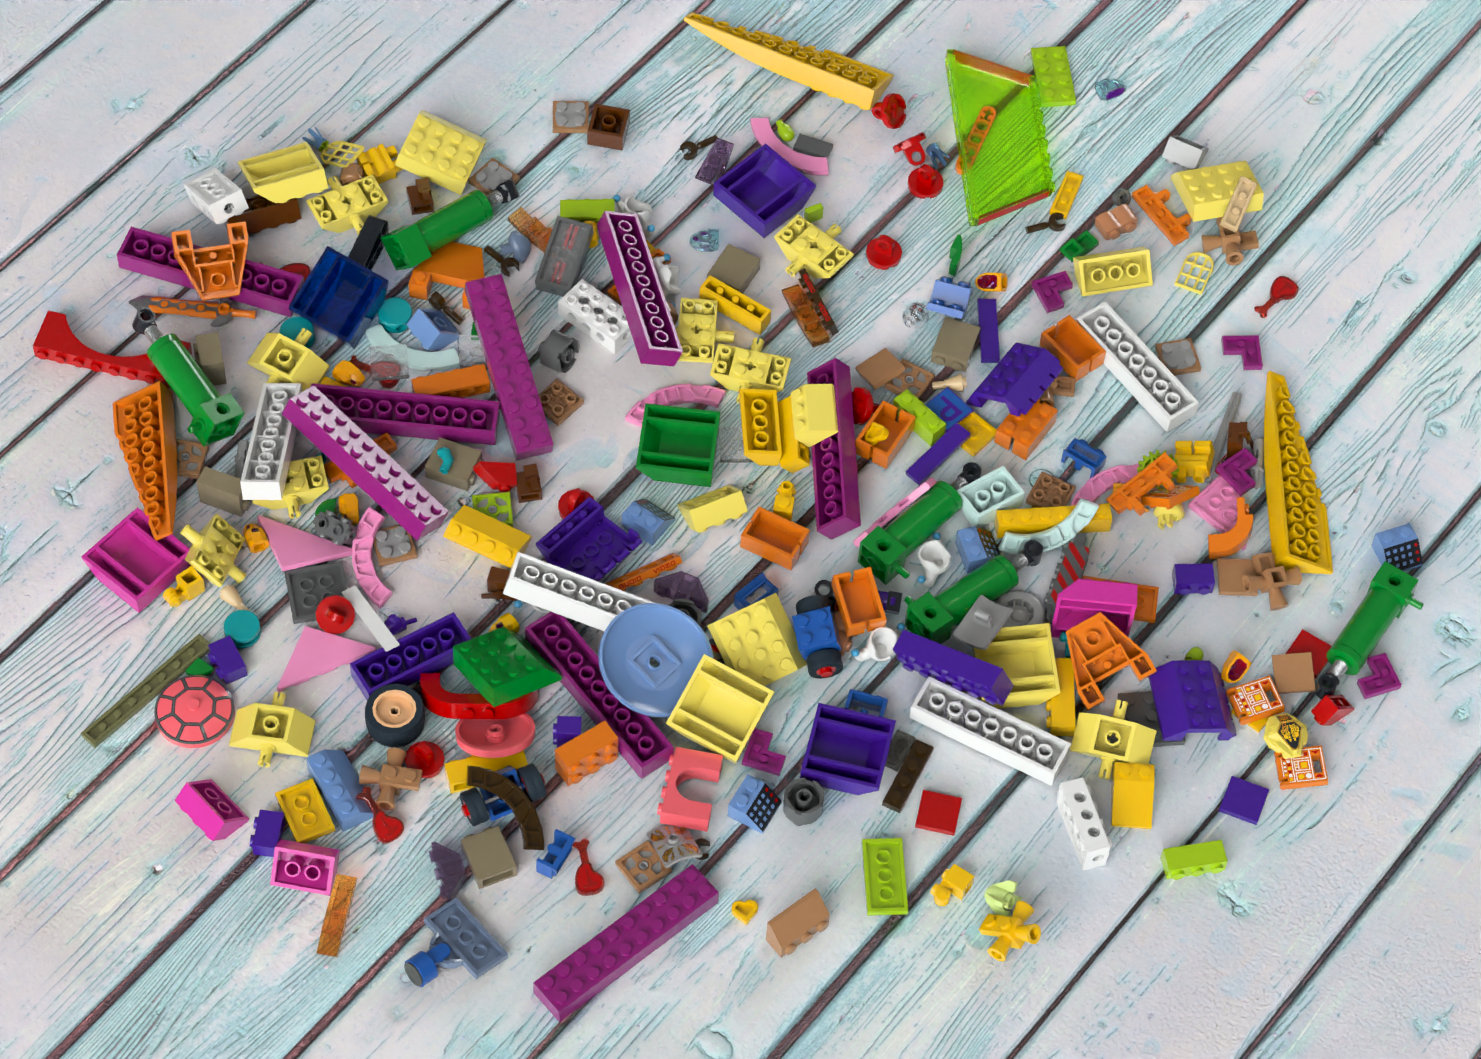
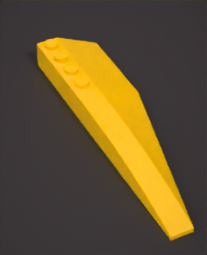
M693 12L684 17V21L743 58L774 73L809 86L814 91H822L830 97L842 99L845 103L858 105L863 110H870L879 101L894 77L893 74L824 49V52L816 50V46H800L798 41H783V37L755 30L754 33L746 31L747 27H731L729 22H714V18Z
M1268 371L1264 411V468L1271 551L1275 566H1284V570L1296 566L1300 569L1301 573L1332 574L1333 566L1327 509L1325 503H1322L1320 499L1322 496L1321 490L1316 487L1315 480L1317 477L1310 468L1312 464L1304 437L1300 436L1299 433L1301 427L1294 417L1296 411L1289 401L1291 396L1285 377Z

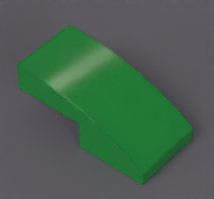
M1086 230L1075 240L1073 238L1069 240L1059 251L1068 260L1073 262V257L1085 256L1099 245V241Z
M959 234L950 248L949 258L952 260L948 274L956 276L961 260L962 237Z

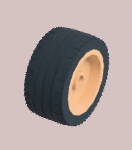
M389 684L376 689L368 698L365 706V722L371 737L381 745L392 748L414 742L420 736L425 724V709L419 694L409 686L402 684Z

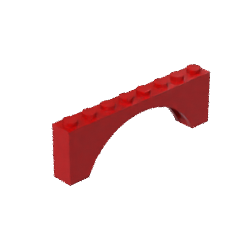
M47 311L33 344L35 357L56 361L60 364L74 365L78 368L83 367L95 372L101 371L113 376L127 377L130 380H140L148 384L160 381L167 388H171L149 359L147 353L121 357L106 355L92 350L80 342L72 333L66 314ZM181 341L192 355L191 343Z

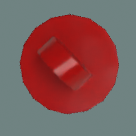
M887 94L882 102H878L873 106L872 114L877 119L882 120L887 128H900L906 119V114H904V109H906L904 98L900 94Z
M921 132L898 143V145H894L892 148L895 153L903 150L909 164L918 166L924 163L926 157L920 141L927 137L924 132ZM914 152L920 154V161H913L912 154Z
M923 164L920 168L913 170L908 176V189L914 196L920 199H925V197L934 198L943 189L942 175L931 166Z
M880 235L869 242L865 255L870 265L877 269L886 270L899 264L902 257V249L899 243L891 237Z
M855 387L852 392L854 424H865L880 405L873 403L872 395L866 388Z
M580 488L567 491L558 501L560 517L564 519L587 498L591 497L594 499V497L589 492Z
M331 595L322 599L317 605L315 612L316 621L320 628L331 634H340L347 631L355 618L351 602L340 595Z
M416 742L406 751L407 755L404 760L406 768L422 770V778H433L444 767L445 758L443 751L433 742Z

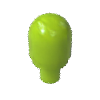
M781 119L778 120L776 125L778 126L779 136L785 142L792 141L795 136L793 129Z
M1193 647L1188 651L1184 659L1202 660L1204 657L1203 650L1199 647Z

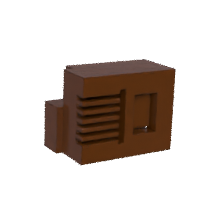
M428 177L416 179V185L406 187L411 214L417 215L434 212V202Z
M1229 422L1227 458L1232 457L1243 449V438H1246L1247 444H1250L1253 449L1251 433L1247 429L1248 422Z
M524 465L523 472L516 473L517 485L515 488L518 502L525 503L542 500V488L537 465Z
M491 566L487 578L488 592L493 593L481 594V599L518 600L503 594L510 570Z

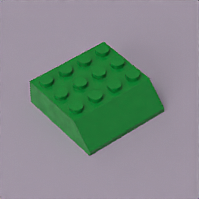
M645 403L636 469L654 481L711 487L720 426V412Z
M506 627L498 628L453 646L454 666L493 707L562 680V676L521 634Z

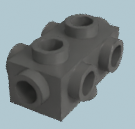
M326 510V512L320 511L313 520L314 530L318 531L317 535L328 539V537L333 538L332 543L340 546H343V543L351 545L355 539L358 527L351 524L352 520L348 518H338L336 512Z

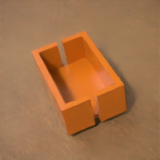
M1070 315L1057 322L1056 326L1053 325L1041 333L1039 346L1057 355L1060 360L1059 364L1070 377L1075 378V382L1086 376L1089 371L1092 372L1104 363L1106 351Z
M1038 399L1026 415L1021 413L1020 416H1015L1009 413L997 428L994 442L1009 450L1012 438H1014L1012 453L1027 460L1056 423L1058 410L1045 402L1040 404V399Z
M883 400L856 438V454L867 460L872 458L873 463L887 469L913 432L916 417L901 409L898 422H896L898 407ZM873 422L881 424L889 430L888 437L884 441H879L876 445H871L865 441V435Z
M758 507L751 518V522L747 524L741 534L740 547L786 569L792 570L799 559V555L802 554L809 542L810 530L764 508Z
M871 567L854 570L852 582H850V572L833 575L831 585L846 636L862 634L865 629H867V632H871L876 628L885 627L887 619Z
M603 721L555 749V769L567 786L579 783L586 775L596 773L600 767L605 764H611L617 759V735L607 722Z

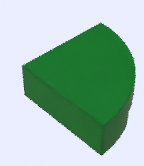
M328 499L322 502L317 507L315 516L320 511L326 512V510H331L335 512L337 500Z
M199 657L186 669L188 676H208L214 672V668Z

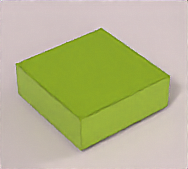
M818 203L805 208L804 219L810 223L822 219L824 208L822 204Z

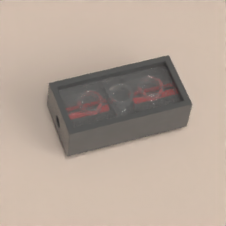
M557 216L535 279L537 290L564 297L577 284L594 235L592 225Z

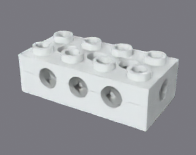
M216 168L184 183L191 203L215 224L225 223L228 218L240 215L249 208L242 190Z
M583 279L558 301L559 316L615 354L632 338L623 307Z
M1082 777L1060 783L1056 803L1081 868L1084 871L1106 865L1112 843L1110 837L1106 836L1104 832L1105 825L1103 819H1099L1097 814V804L1091 799L1090 786L1085 784Z

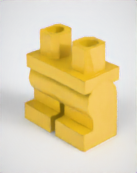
M382 143L378 147L370 148L366 152L362 151L357 157L358 165L364 170V177L373 174L378 184L397 178L396 173L403 170L395 165L396 160H391L398 156L394 145L385 148Z
M1176 441L1174 459H1177L1179 467L1178 477L1176 478L1177 482L1185 483L1187 482V477H1193L1194 482L1204 483L1205 478L1210 477V469L1215 454L1212 441H1195L1194 445L1192 441Z

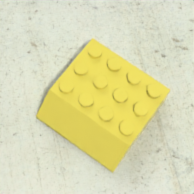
M421 110L399 152L395 165L422 178L428 177V181L461 195L487 139Z
M307 142L237 161L253 191L274 203H285L290 199L303 198L307 194L320 193L328 188L324 168Z
M1247 161L1185 170L1171 175V180L1193 222L1223 217L1241 176L1258 183ZM1259 183L1245 213L1262 210L1264 192Z
M776 593L707 625L725 665L763 686L807 665L806 660L803 659L799 652L796 634Z
M1049 623L1004 627L999 630L986 650L972 647L973 657L1003 668L1014 685L1003 706L997 703L995 705L990 704L979 696L980 701L1000 709L1040 705L1060 693Z
M704 654L666 724L684 737L716 754L723 755V758L736 764L769 705L774 691Z

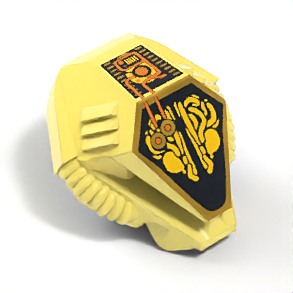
M1288 713L1269 717L1266 722L1263 740H1265L1270 749L1282 753L1284 759L1300 757L1303 754L1302 748L1308 740L1307 726Z

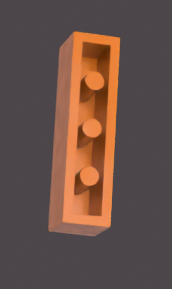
M485 364L472 365L462 369L457 368L448 372H438L434 375L419 376L411 379L412 392L416 394L466 398L490 392V380Z

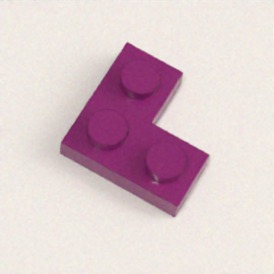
M1062 271L1034 280L1031 286L1045 311L1050 313L1064 308V302L1059 293L1072 289L1073 283L1066 271Z
M1259 335L1222 336L1223 355H1241L1243 370H1262L1263 363Z
M1243 448L1217 466L1216 471L1242 496L1256 485V482L1246 471L1255 466L1258 460L1246 448Z
M1386 653L1367 659L1366 662L1373 675L1358 679L1357 681L1364 699L1401 688V683Z
M755 728L745 751L742 765L780 776L786 756L768 751L773 733Z

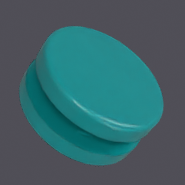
M393 297L384 300L378 308V322L385 331L401 333L409 328L407 323L413 316L411 305L406 300Z
M291 317L285 320L280 327L279 333L293 341L302 328L310 331L312 336L305 344V347L309 349L315 341L314 327L306 318Z
M248 610L232 612L224 621L225 637L230 636L236 648L253 646L261 636L258 617Z

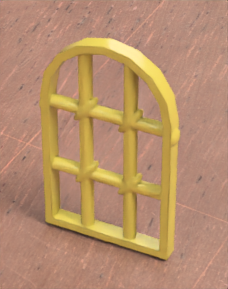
M335 141L326 146L328 150L334 149L335 151L332 154L326 153L328 150L324 148L320 157L326 164L347 168L365 148L364 146L345 141ZM343 145L350 146L348 150L342 149L341 147ZM353 147L359 148L357 152L352 151ZM338 151L345 152L342 157L335 155ZM348 153L355 154L351 159L346 158ZM332 158L339 159L337 163L330 160ZM342 160L349 161L346 165L340 164Z
M1202 252L1189 254L1183 262L1174 285L1202 295L1213 272L1214 263L1211 257ZM1192 256H1195L1194 261H1187ZM1199 256L1205 257L1203 265L1196 264ZM1208 260L1211 263V269L1205 267ZM1186 263L1192 265L1189 272H1182ZM1193 268H1201L1198 276L1191 275ZM1205 270L1210 271L1206 280L1200 278ZM1181 275L1186 276L1184 284L1178 283ZM1190 278L1196 280L1193 288L1186 286ZM1198 282L1204 283L1201 291L1196 289Z

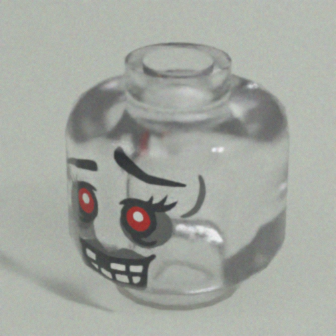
M914 302L903 311V322L907 327L917 330L928 321L929 311L924 304Z

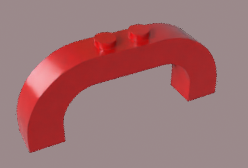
M420 673V691L424 706L434 714L445 718H514L532 709L539 699L540 689L493 707L482 694H458L444 690L441 687L440 673Z

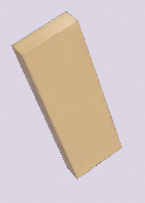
M1243 176L1239 178L1219 225L1235 233L1237 232L1258 183Z

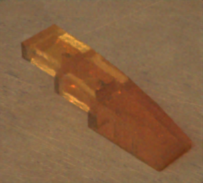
M520 207L508 217L507 221L545 253L552 229L550 227L546 228L536 217L532 218ZM553 253L551 258L557 259L558 254Z
M799 284L782 289V294L789 309L811 346L816 347L830 342L829 335L822 327L821 319L814 311L813 303Z
M336 875L321 930L317 954L338 958L347 918L350 915L357 882L356 877Z

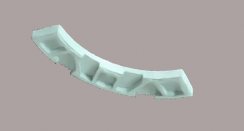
M381 324L364 330L366 338L376 350L384 354L387 359L401 366L426 371V369L447 370L462 366L455 348L438 352L419 351L395 341Z
M1080 498L1074 510L1062 522L1050 529L1032 534H1017L1006 531L999 550L1018 554L1019 551L1024 549L1026 542L1030 540L1040 542L1043 546V552L1057 548L1073 539L1084 526L1089 524L1099 505Z

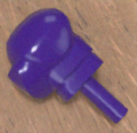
M391 614L384 624L392 635H397L407 630V625L416 623L417 618L405 620L404 617L399 618L397 615Z

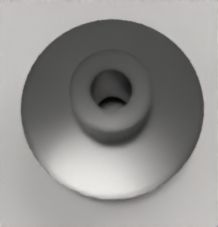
M1122 188L1117 189L1112 195L1113 203L1116 206L1122 204L1129 205L1131 201L1130 192Z

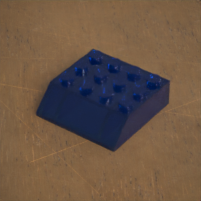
M327 246L288 309L294 315L308 320L313 326L355 349L383 305L389 281Z

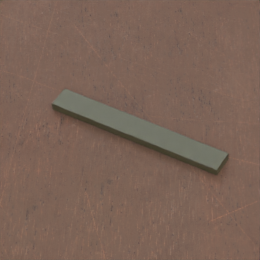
M198 634L82 731L81 736L94 748L99 746L157 697L168 684L182 676L198 657L202 659L209 653L208 644L211 643Z

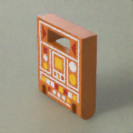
M1174 484L1176 488L1169 493L1162 486L1160 489L1144 494L1141 497V504L1150 506V508L1166 507L1169 510L1173 506L1198 496L1200 490L1198 486Z
M1270 675L1226 690L1227 697H1229V702L1237 719H1239L1240 725H1246L1285 712V706ZM1269 690L1275 699L1273 702H1270L1266 695Z
M1322 745L1303 747V754L1300 757L1284 759L1282 753L1274 752L1281 790L1328 785ZM1319 760L1321 772L1315 773L1313 762Z

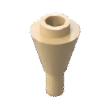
M961 373L944 381L932 382L933 390L948 387L950 390L964 392V388H967L966 377H962Z
M226 585L221 589L220 599L238 610L250 611L243 604L235 585Z

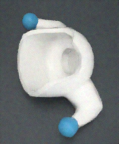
M619 195L613 197L619 212L638 215L646 237L653 234L655 226L650 223L653 215L650 204L637 201L633 196H628L625 203L621 201Z
M669 254L652 259L665 299L668 294L681 293V289L678 288L679 266L662 264L663 261L667 262L671 259Z
M937 532L933 534L934 540L926 542L918 552L920 562L925 570V577L920 575L917 580L926 587H933L938 575L947 571L951 565V555L942 544L940 533Z
M899 623L894 631L887 627L876 628L871 632L866 646L860 650L857 648L853 649L851 655L858 662L870 658L882 662L890 660L895 655L892 649L900 637L901 631L905 630V625Z

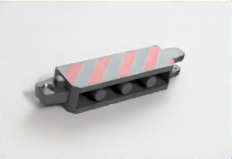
M1081 532L1075 536L1073 542L1069 541L1067 548L1063 547L1060 556L1063 559L1062 563H1057L1054 573L1057 574L1056 579L1052 578L1049 589L1052 590L1051 594H1046L1043 604L1046 605L1045 613H1047L1045 623L1052 625L1058 594L1078 579H1082L1090 550L1085 546L1087 537Z

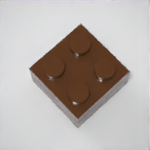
M595 104L587 131V144L623 151L630 125V110Z

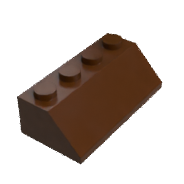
M258 194L245 198L249 208L240 215L228 218L224 224L227 229V224L246 222L247 233L249 234L259 233L267 228H277L284 223H294L302 218L297 198L290 199L285 203H274Z

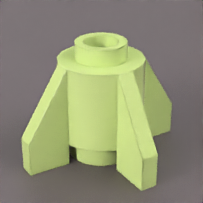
M1008 880L993 884L986 889L984 895L986 903L989 904L996 915L1010 916L1011 911L1009 910L1013 908L1015 902L1022 900V897L1013 894L1016 891L1017 882Z

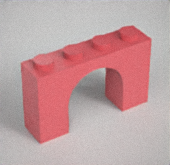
M676 747L675 753L671 754L669 759L671 770L666 771L665 782H668L667 787L663 786L661 798L664 800L663 803L658 805L657 815H660V823L708 831L712 804L688 800L678 792L677 787L688 779H701L718 783L723 755Z

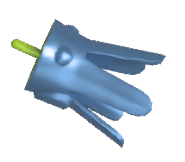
M316 127L315 129L318 134L311 128H308V132L316 141L307 137H302V139L314 146L319 152H322L324 148L328 150L326 146L329 144V141L322 137Z
M937 143L929 144L926 148V152L930 156L935 169L938 168L935 157L944 166L947 165L943 155L947 158L950 157L940 149Z

